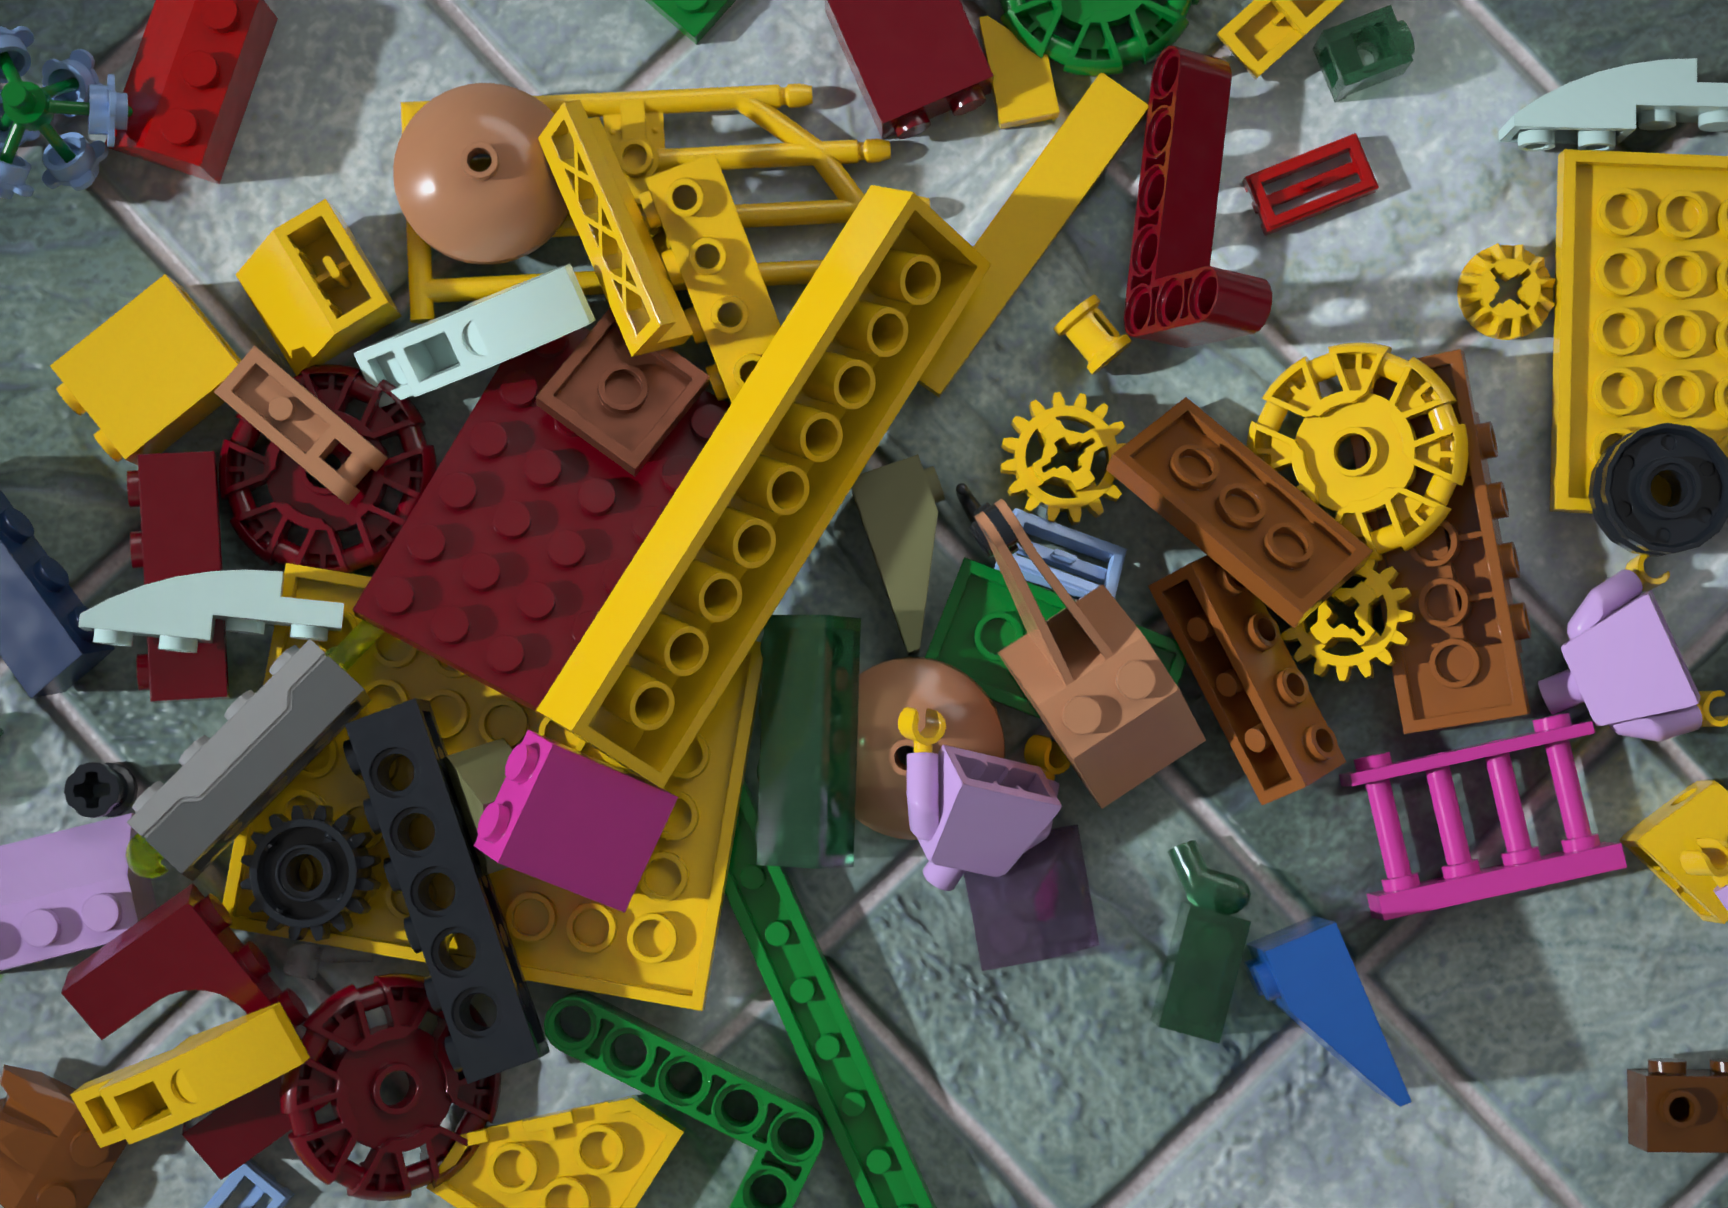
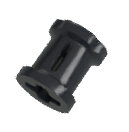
M89 762L81 764L67 778L64 788L67 804L74 808L79 815L90 818L101 816L115 817L124 814L134 804L138 792L136 778L132 772L123 765L115 763ZM109 783V795L94 797V785Z

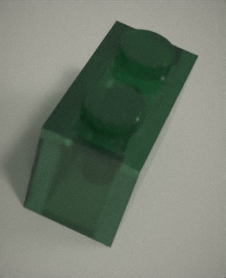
M1181 902L1150 1020L1158 1027L1220 1044L1251 921Z

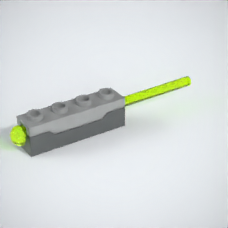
M362 620L337 646L328 649L326 652L319 648L311 639L300 649L294 645L284 651L269 670L273 676L256 693L248 690L239 696L224 715L228 721L211 738L204 735L194 741L179 759L182 767L165 784L161 781L155 782L135 801L133 809L136 813L127 821L137 832L126 847L125 857L129 868L140 877L157 878L169 871L161 862L165 858L182 875L194 881L345 728V724L351 722L371 701L365 689L346 671L369 649L384 631Z

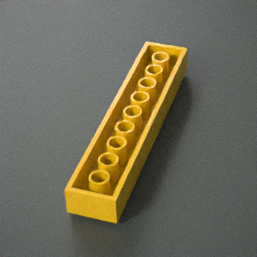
M875 185L869 187L536 710L661 789L664 788L991 266V263L914 192Z

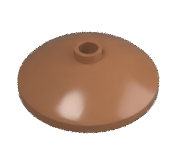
M475 83L459 86L436 96L425 104L413 116L403 131L398 142L393 165V180L397 200L404 216L414 231L428 245L440 253L459 261L480 265L513 261L532 253L545 244L558 231L569 213L538 140V137L555 114L532 95L514 87L495 83ZM478 154H486L492 158L490 167L482 172H476L470 168L472 158Z
M903 657L887 660L868 668L855 677L842 690L833 703L825 722L822 737V758L826 776L833 792L854 818L881 834L899 839L918 840L909 826L906 794L907 765L901 763L897 755L898 748L908 745L914 748V741L905 738L898 728V718L901 711L906 707L917 709L919 713V732L925 727L927 708L936 710L943 716L946 722V730L943 737L933 744V753L938 754L942 745H947L1005 759V737L1000 717L991 699L982 687L966 673L942 661L923 657Z

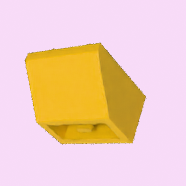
M327 199L322 200L272 230L236 273L238 280L296 376L302 374V370L324 364L402 317L342 215Z

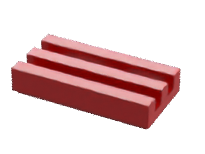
M1356 133L1245 176L1242 181L1246 192H1249L1253 201L1251 204L1255 214L1260 216L1262 221L1260 226L1264 236L1373 194L1379 188ZM1349 152L1352 162L1266 195L1263 186ZM1358 174L1361 182L1275 215L1273 212V207Z

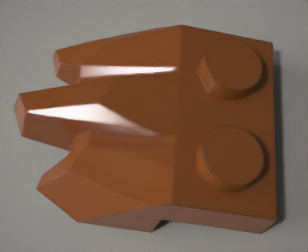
M4 1065L0 1084L7 1092L6 1098L0 1099V1205L4 1208H88L126 1147L127 1140L124 1139L100 1148L70 1096L76 1090L75 1088L39 1071Z

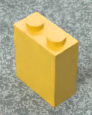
M164 274L51 364L50 367L63 382L56 388L62 399L78 415L82 416L87 412L100 428L93 435L103 450L116 462L124 458L138 465L137 454L162 453L225 402L214 391L240 363L241 358L186 290Z

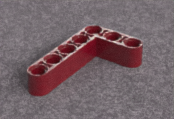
M1168 46L1162 51L1154 66L1151 79L1124 307V327L1126 333L1131 337L1190 348L1252 335L1260 331L1270 315L1272 289L1266 279L1210 266L1232 71L1230 64L1224 59L1177 46Z

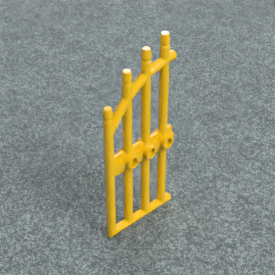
M801 83L788 84L786 87L773 84L533 96L545 104L554 114L563 102L580 99L588 118L603 117L604 130L667 274L668 271L661 252L671 249L663 225L651 229L638 195L649 191L645 178L713 152L716 154L721 170L814 166L838 199L735 204L743 228L847 223L864 197V193L842 164H857L861 160L867 163H878L891 159V146L888 140L876 138L866 139L864 142H858L857 139L821 141L777 110L783 105L789 108H800L813 104L812 86ZM429 101L400 102L402 133L413 116ZM739 111L783 143L665 149L664 114ZM472 158L470 168L476 172L485 171L490 167L492 158ZM918 196L930 207L929 198ZM568 213L565 221L552 237L579 236L570 213ZM406 219L411 323L423 324L435 319L434 303L476 301L544 274L433 279L431 246L414 231ZM823 259L761 262L757 264L766 286L798 285L809 283ZM595 271L574 272L584 295L604 294ZM685 283L676 287L673 286L674 291L687 290Z

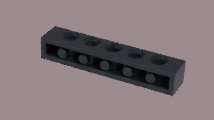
M414 698L346 723L345 727L350 739L343 742L344 753L354 775L359 776L362 774L370 797L363 801L365 815L372 831L376 835L382 833L390 855L383 862L386 877L392 890L396 894L402 892L410 914V916L404 918L405 932L414 952H423L430 976L424 978L426 994L433 1010L436 1013L443 1011L451 1034L445 1037V1048L456 1073L463 1071L467 1084L546 1055L550 1050L489 874L483 875L443 759L448 754L430 702ZM404 755L412 762L415 774L412 783L406 789L400 791L391 783L389 770L393 761ZM420 814L429 817L435 827V836L432 843L423 850L416 847L409 836L410 824ZM439 873L447 875L455 885V898L446 909L437 906L431 900L429 894L430 883ZM457 933L469 936L476 947L475 959L468 968L457 965L449 953L450 942ZM476 993L488 995L496 1005L497 1016L490 1027L477 1024L470 1015V1002Z

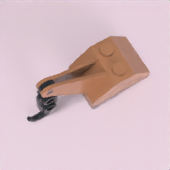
M958 484L956 486V494L971 522L969 529L987 557H995L1027 631L1025 635L997 653L1097 805L1103 809L1206 741L1180 689L1145 636L1103 584L1099 585L1074 601L1036 551L1007 503L1001 498L992 505L986 502L981 506L966 484ZM1016 543L1020 545L1066 607L1046 621L1018 563L1012 555L1019 550Z

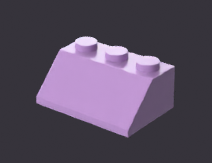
M135 813L0 846V972L105 946L157 909L142 838L127 823Z

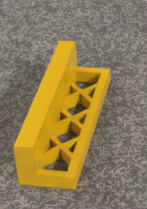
M580 99L563 102L538 137V140L631 357L682 345L693 335V332L599 117L588 119Z

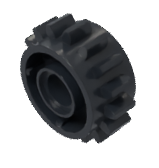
M295 805L292 807L291 821L283 814H273L269 817L272 830L268 833L263 831L253 832L250 836L257 847L253 855H244L241 858V863L250 867L249 878L240 882L241 889L252 890L255 900L249 906L251 913L264 911L270 916L266 925V929L269 931L280 930L287 925L289 926V940L297 941L304 939L310 927L315 941L329 939L330 923L340 932L348 931L353 928L350 917L352 912L364 914L370 911L371 906L364 898L368 890L380 889L381 882L371 878L372 867L381 863V857L369 855L366 845L373 838L370 832L356 834L352 830L356 819L353 815L343 814L334 821L333 806L319 805L312 819L307 805ZM309 855L316 857L323 867L322 881L314 890L307 888L302 883L299 875L300 865Z

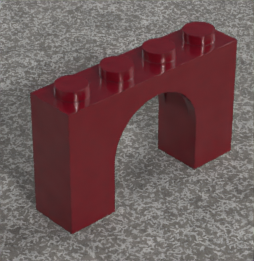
M193 883L72 968L67 974L61 994L101 1040L108 1037L160 999L177 992L190 990L220 994L235 1002L247 1014L280 1002L300 1040L307 1030L302 1024L309 1017L308 1010L298 995L290 988L282 992L268 975L271 972V967L262 951L251 941L243 944L229 926L233 922L221 901L213 894H208L204 897ZM330 1040L318 1063L332 1070V1060L336 1053L341 1050L338 1044ZM281 1076L184 1123L183 1137L220 1180L292 1130L288 1114L281 1113ZM330 1101L314 1106V1111L317 1112Z

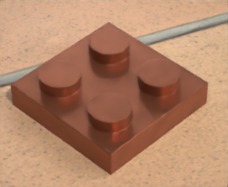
M609 308L536 396V404L635 477L709 386L710 376L671 348L631 357L612 310Z

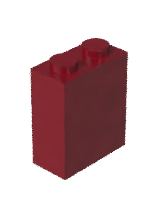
M825 0L827 17L882 139L897 134L898 139L913 137L930 127V119L950 110L954 116L963 115L975 110L986 102L985 95L991 93L994 75L960 0Z

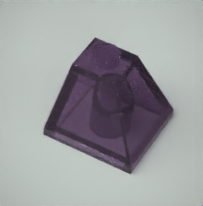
M1078 824L1052 828L1048 838L1023 853L1005 875L992 877L968 871L964 872L963 880L978 964L982 971L1042 961L1100 945Z

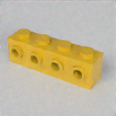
M715 152L645 178L649 191L638 195L651 229L663 225L671 249L661 252L673 286L676 287L685 283L692 300L693 307L683 311L693 332L696 345L707 341L716 364L705 368L710 376V382L717 400L721 401L729 398L732 404L781 325Z

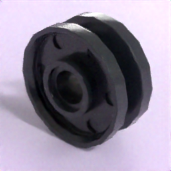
M1662 423L1623 435L1603 451L1591 472L1588 497L1594 519L1610 541L1633 554L1658 557L1700 547L1720 532L1728 518V458L1712 438L1691 426ZM1655 475L1663 477L1670 484L1672 491L1671 499L1666 506L1656 502L1652 496L1651 482Z

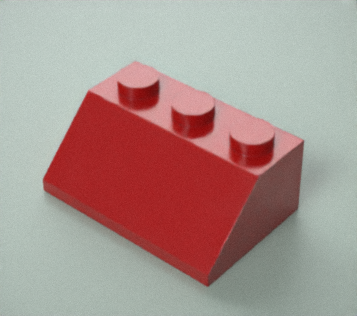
M156 0L123 93H127L128 106L133 109V114L128 118L127 130L115 129L114 147L108 148L220 184L278 20L264 0Z

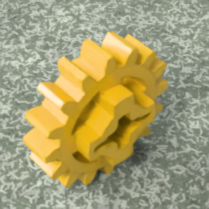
M1055 392L1052 397L1051 408L1045 410L1043 405L1035 399L1029 405L1032 417L1030 421L1019 416L1013 418L1011 426L1020 436L1019 438H1003L1001 448L1014 454V459L1001 463L1000 472L1016 475L1017 480L1013 482L1007 492L1010 497L1025 492L1029 497L1024 508L1025 512L1032 513L1040 505L1046 508V519L1050 522L1055 521L1059 512H1067L1068 520L1073 526L1078 525L1080 522L1081 509L1087 508L1089 513L1095 518L1103 514L1104 510L1100 501L1102 496L1114 502L1119 499L1122 493L1113 484L1114 479H1118L1109 473L1106 467L1113 453L1126 444H1117L1115 439L1124 429L1125 425L1122 421L1110 425L1105 423L1103 419L1107 413L1108 405L1103 403L1094 412L1086 409V394L1080 393L1073 406L1065 405L1061 392ZM1060 420L1079 422L1090 428V430L1085 433L1064 428ZM1036 433L1038 436L1037 440L1043 448L1041 457L1032 466L1027 468L1025 459L1027 444L1033 434ZM1058 446H1061L1066 453L1073 450L1079 451L1088 446L1074 465L1075 472H1071L1066 465L1057 469L1053 467L1046 472L1043 471L1047 470L1058 453ZM1105 450V472L1101 482L1096 485L1094 482L1095 477L1090 471L1093 457ZM1048 484L1064 487L1075 498L1055 497L1044 492L1041 488Z
M1375 559L1367 560L1365 565L1353 575L1365 578L1364 582L1361 581L1354 588H1339L1331 595L1339 603L1343 602L1349 607L1357 602L1360 606L1355 610L1354 614L1359 620L1358 625L1365 631L1364 636L1354 628L1350 629L1344 624L1334 628L1333 624L1337 621L1338 615L1333 610L1335 607L1327 599L1318 607V619L1310 628V632H1308L1306 619H1304L1295 629L1291 627L1281 634L1285 642L1299 641L1301 643L1293 658L1297 662L1303 663L1314 656L1317 659L1314 665V674L1323 678L1330 667L1334 666L1336 667L1338 679L1341 682H1348L1352 668L1356 667L1359 668L1365 678H1373L1374 669L1372 662L1377 659L1389 666L1395 664L1396 662L1388 649L1392 644L1408 646L1410 640L1398 630L1400 624L1415 622V615L1409 611L1400 610L1399 604L1406 601L1412 595L1407 587L1392 589L1390 586L1399 574L1393 566L1379 574L1376 572L1378 561H1375ZM1384 598L1387 606V622L1382 635H1380L1373 628L1374 609ZM1338 642H1356L1364 650L1359 654L1350 656H1339L1325 652L1328 648H1333Z

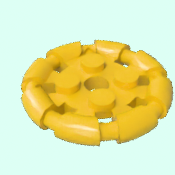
M1365 342L1343 343L1329 346V353L1312 360L1305 356L1279 375L1261 398L1266 400V403L1257 422L1251 421L1246 447L1277 472L1292 466L1299 483L1296 488L1318 506L1321 504L1330 510L1336 511L1335 520L1373 550L1368 560L1375 559V561L1383 560V553L1402 547L1406 552L1421 543L1437 529L1452 510L1446 506L1456 485L1463 486L1467 472L1469 455L1467 430L1465 424L1458 423L1452 404L1457 400L1445 382L1428 365L1414 356L1409 361L1391 353L1392 348L1390 346ZM1338 376L1343 391L1322 398L1319 383ZM1381 376L1397 383L1390 400L1371 393L1377 379ZM1288 411L1305 417L1297 431L1295 440L1278 433ZM1428 414L1435 433L1417 440L1409 420ZM1353 435H1361L1370 444V458L1363 467L1356 470H1347L1339 461V446L1346 438ZM1416 467L1434 474L1424 496L1406 489L1413 483L1416 477ZM1386 507L1392 524L1373 531L1366 514Z

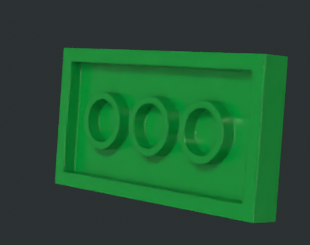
M964 557L925 658L942 661L956 667L982 687L991 700L1041 719L997 653L1027 633L1001 571ZM1027 582L1045 621L1066 608L1055 592ZM1136 625L1176 685H1178L1187 661L1177 641Z

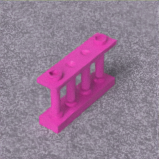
M1564 713L1532 720L1535 732L1392 763L1390 752L1353 759L1356 771L1339 774L1341 786L1366 785L1387 878L1381 880L1383 890L1366 894L1372 918L1385 921L1627 868L1622 843L1600 842L1598 833H1591L1569 741L1571 738L1594 734L1593 722L1572 723L1570 713ZM1539 745H1545L1567 837L1561 840L1563 851L1540 855L1538 846H1531L1509 753ZM1485 757L1507 852L1501 853L1503 864L1480 869L1478 859H1471L1450 765ZM1425 771L1447 865L1441 866L1443 877L1420 882L1418 872L1411 873L1390 778Z

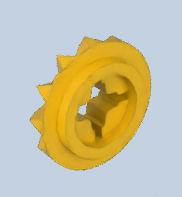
M1497 243L1477 253L1465 265L1458 281V303L1465 319L1478 332L1499 340L1518 339L1539 328L1554 307L1553 288L1556 279L1550 276L1545 267L1544 257L1535 256L1525 250L1523 244L1511 246ZM1521 275L1524 280L1520 283L1521 287L1516 292L1521 302L1517 305L1515 301L1509 299L1504 303L1499 302L1492 308L1489 303L1495 299L1494 295L1500 288L1495 281L1496 277L1507 282L1513 277L1516 279Z

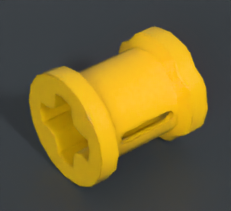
M1095 294L1071 310L1053 328L1058 336L1066 335L1088 361L1086 368L1092 375L1107 366L1133 342L1127 334L1121 335L1098 308L1101 301Z

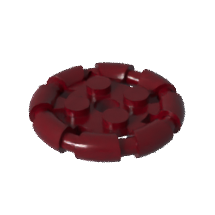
M337 364L314 365L302 370V374L293 378L379 449L388 459L377 472L371 469L356 486L360 492L348 505L329 489L317 487L312 480L311 474L272 441L267 448L265 457L253 452L261 432L237 413L235 417L239 419V422L230 441L224 439L220 453L219 487L221 499H228L234 516L229 521L236 534L258 558L270 566H273L276 562L286 566V563L350 574H354V571L372 564L377 569L437 470L434 445H427L422 431V427L426 423L409 398L400 400L391 392L396 386L383 379L375 387L365 380L360 368ZM384 391L395 402L380 408L379 402ZM354 398L368 404L360 421L344 413L348 404ZM395 435L399 436L404 453L389 458V453L381 441ZM339 443L329 455L336 456L342 465L352 452ZM267 484L274 502L257 508L251 492L256 490L257 487ZM387 487L403 493L394 515L378 508L385 496ZM292 523L309 530L302 546L287 540L288 531ZM358 528L363 542L346 549L343 548L338 532H350Z
M407 973L374 976V983L359 988L350 984L335 992L323 1001L302 1024L307 1030L301 1042L310 1058L302 1065L281 1075L280 1108L282 1114H288L293 1132L288 1135V1138L295 1153L315 1177L326 1185L336 1182L346 1187L348 1196L371 1201H394L410 1198L413 1190L431 1183L433 1188H436L457 1174L470 1161L479 1147L477 1144L468 1146L469 1148L464 1152L457 1164L440 1174L439 1167L455 1142L457 1141L465 1146L468 1145V1140L460 1135L482 1129L487 1122L493 1124L501 1092V1072L467 1084L464 1072L458 1075L454 1071L445 1048V1037L451 1034L443 1011L436 1013L428 1000L424 985L425 976ZM470 1003L469 1010L472 1019L477 1024L488 1027L480 1013ZM381 1007L385 1013L387 1024L369 1029L365 1012ZM427 1011L438 1016V1024L432 1035L418 1028ZM330 1040L344 1047L334 1056L331 1066L332 1070L318 1063ZM404 1071L409 1080V1089L406 1096L396 1104L386 1105L380 1096V1086L383 1079L391 1072ZM330 1101L336 1119L318 1124L314 1106ZM451 1103L465 1110L454 1132L440 1126L449 1111ZM356 1142L371 1148L365 1161L359 1164L348 1159ZM420 1147V1161L406 1166L402 1152Z

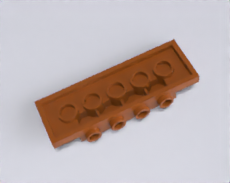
M1461 349L1417 359L1428 365L1439 375L1457 400L1452 404L1458 423L1466 425L1469 455L1463 486L1456 485L1446 506L1452 510L1431 535L1406 552L1402 547L1383 553V560L1378 561L1376 572L1380 574L1383 570L1393 566L1399 574L1390 586L1392 589L1407 587L1412 595L1406 601L1399 604L1400 610H1406L1415 615V622L1400 624L1398 630L1410 642L1408 646L1392 644L1389 648V652L1396 662L1392 665L1404 734L1531 714L1520 653L1523 652L1520 640L1531 638L1530 620L1525 602L1513 603L1509 580L1520 578L1519 561L1514 542L1502 543L1498 519L1509 517L1508 501L1503 482L1491 483L1487 459L1498 457L1496 436L1491 421L1480 423L1479 413L1475 411L1465 353ZM1381 376L1377 379L1371 393L1390 400L1397 383ZM1428 414L1409 420L1417 440L1435 433ZM1353 435L1350 436L1355 466L1356 469H1359L1368 462L1371 448L1365 437ZM1416 467V477L1413 483L1406 489L1424 496L1434 474ZM1386 507L1366 514L1373 531L1392 524ZM1383 598L1380 601L1385 627L1387 622V606Z

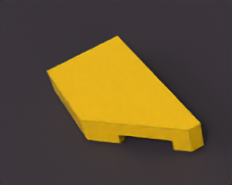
M989 16L979 17L978 26L984 55L994 75L992 93L1000 129L1058 118L1060 111L1048 55L1044 54L1040 58L1025 47L1008 28Z

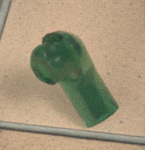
M1196 840L1177 845L1167 852L1188 900L1194 905L1227 915L1236 914L1248 905L1251 892L1246 881L1208 868Z

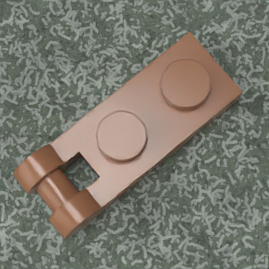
M253 346L214 391L223 401L348 505L360 492L356 486L371 469L377 472L388 459L379 449L256 346ZM341 443L352 454L338 470H335L325 459Z

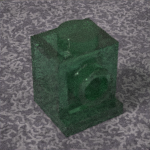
M1389 5L1323 30L1312 49L1335 103L1346 99L1350 94L1403 75L1413 62L1412 55L1415 52V45L1408 25L1403 20L1397 21L1392 6ZM1364 49L1369 51L1374 58V63L1366 66L1363 65L1357 50Z

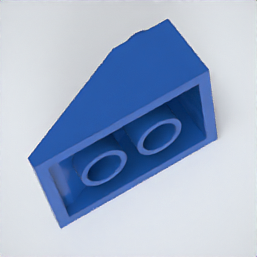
M1312 916L1247 943L1252 959L1245 961L1244 966L1258 996L1264 995L1268 1002L1271 1001L1373 1091L1399 1107L1412 1102L1336 922Z

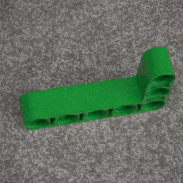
M574 992L553 1003L546 1013L544 1030L550 1044L559 1051L756 1149L728 1208H793L821 1151L824 1140V1120L815 1107L592 994ZM578 1006L588 1013L591 1020V1028L586 1037L574 1038L564 1032L560 1017L565 1007ZM630 1033L637 1035L643 1040L647 1051L643 1063L631 1066L619 1060L615 1052V1043L620 1035ZM684 1061L693 1063L702 1074L703 1082L701 1088L691 1093L677 1090L670 1081L669 1073L671 1066ZM740 1089L750 1092L758 1102L759 1110L757 1114L749 1120L743 1121L731 1117L726 1111L724 1103L728 1093ZM790 1118H801L806 1120L813 1128L814 1138L805 1147L793 1148L783 1142L780 1137L779 1127ZM768 1174L777 1176L784 1183L787 1194L777 1203L767 1204L761 1202L752 1191V1183L756 1178Z

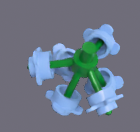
M0 26V83H7L0 90V198L12 199L14 192L25 197L32 196L34 189L25 183L31 165L16 154L20 145L25 141L36 140L40 133L49 142L42 157L43 164L47 168L42 175L43 183L50 189H55L60 185L71 186L76 191L88 188L99 173V162L108 156V147H114L115 129L127 130L128 118L133 114V109L128 106L127 93L115 91L114 74H108L107 85L101 84L97 73L93 69L95 60L91 53L84 49L72 51L70 57L63 61L57 59L47 60L42 67V88L32 82L22 81L21 77L28 71L31 65V57L26 48L34 42L31 30L25 26H18L12 30ZM54 114H63L67 117H74L76 115L88 116V134L107 135V146L100 140L89 144L83 135L76 132L59 135L50 124Z

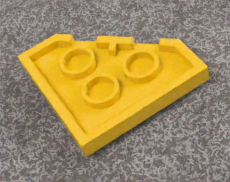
M636 1095L492 1125L461 1134L460 1136L468 1140V1145L465 1146L457 1141L455 1142L439 1167L440 1174L455 1166L469 1148L468 1146L477 1144L479 1145L478 1149L470 1161L452 1178L436 1188H433L432 1183L427 1185L426 1188L456 1208H635L686 1128Z

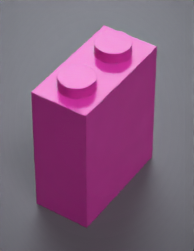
M527 730L522 743L518 744L508 757L505 766L506 778L495 801L485 808L480 817L477 829L478 837L474 847L499 864L625 912L678 797L641 777L531 730Z

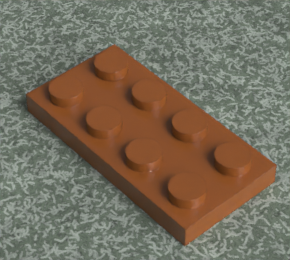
M1187 397L1113 453L1106 467L1109 473L1294 629L1360 570L1373 552V550Z

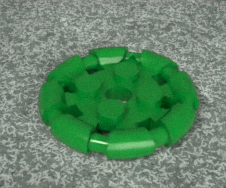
M999 0L1004 14L1000 17L1002 23L1025 47L1040 58L1046 54L1049 59L1064 65L1063 72L1097 77L1099 73H1104L1107 76L1122 74L1124 66L1137 61H1141L1143 65H1146L1158 58L1164 49L1172 46L1189 25L1186 16L1191 5L1199 3V0H1167L1165 6H1162L1151 0H1033L1027 3L1025 0ZM1060 20L1067 28L1076 31L1080 30L1075 43L1054 34ZM1128 22L1132 38L1115 43L1110 28Z

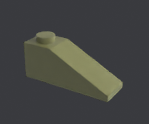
M918 454L860 474L850 489L907 655L917 653L920 650L938 510L935 503L945 500L934 466L923 469Z

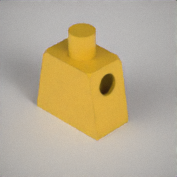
M1714 780L1696 781L1626 832L1619 841L1703 921L1725 924L1728 921V911L1713 891L1717 886L1711 876L1688 874L1683 869L1680 861V854L1683 850H1699L1702 852L1696 842L1697 838H1717L1728 842V791Z

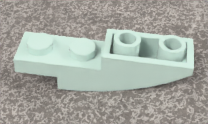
M1697 58L1655 60L1599 71L1569 82L1539 97L1515 113L1499 130V142L1518 143V149L1523 151L1550 150L1555 147V143L1578 144V150L1610 151L1615 149L1616 145L1636 129V122H1638V127L1643 130L1669 129L1676 126V122L1698 123V128L1702 131L1728 130V83L1697 82Z
M569 263L471 302L461 309L367 345L353 354L368 383L377 387L383 379L396 386L391 392L402 400L410 396L415 398L483 371L585 327L596 320ZM383 391L379 407L387 406L395 401Z
M210 571L157 581L111 597L82 612L79 617L78 627L86 631H94L93 643L132 647L133 636L135 635L159 638L158 649L197 653L198 642L213 643L215 619L227 620L226 631L264 635L265 624L290 626V638L327 641L328 631L341 632L344 603L282 597L284 573L282 571Z

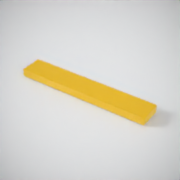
M1099 73L973 246L991 263V266L917 383L940 398L1148 112L1147 103L1106 74Z

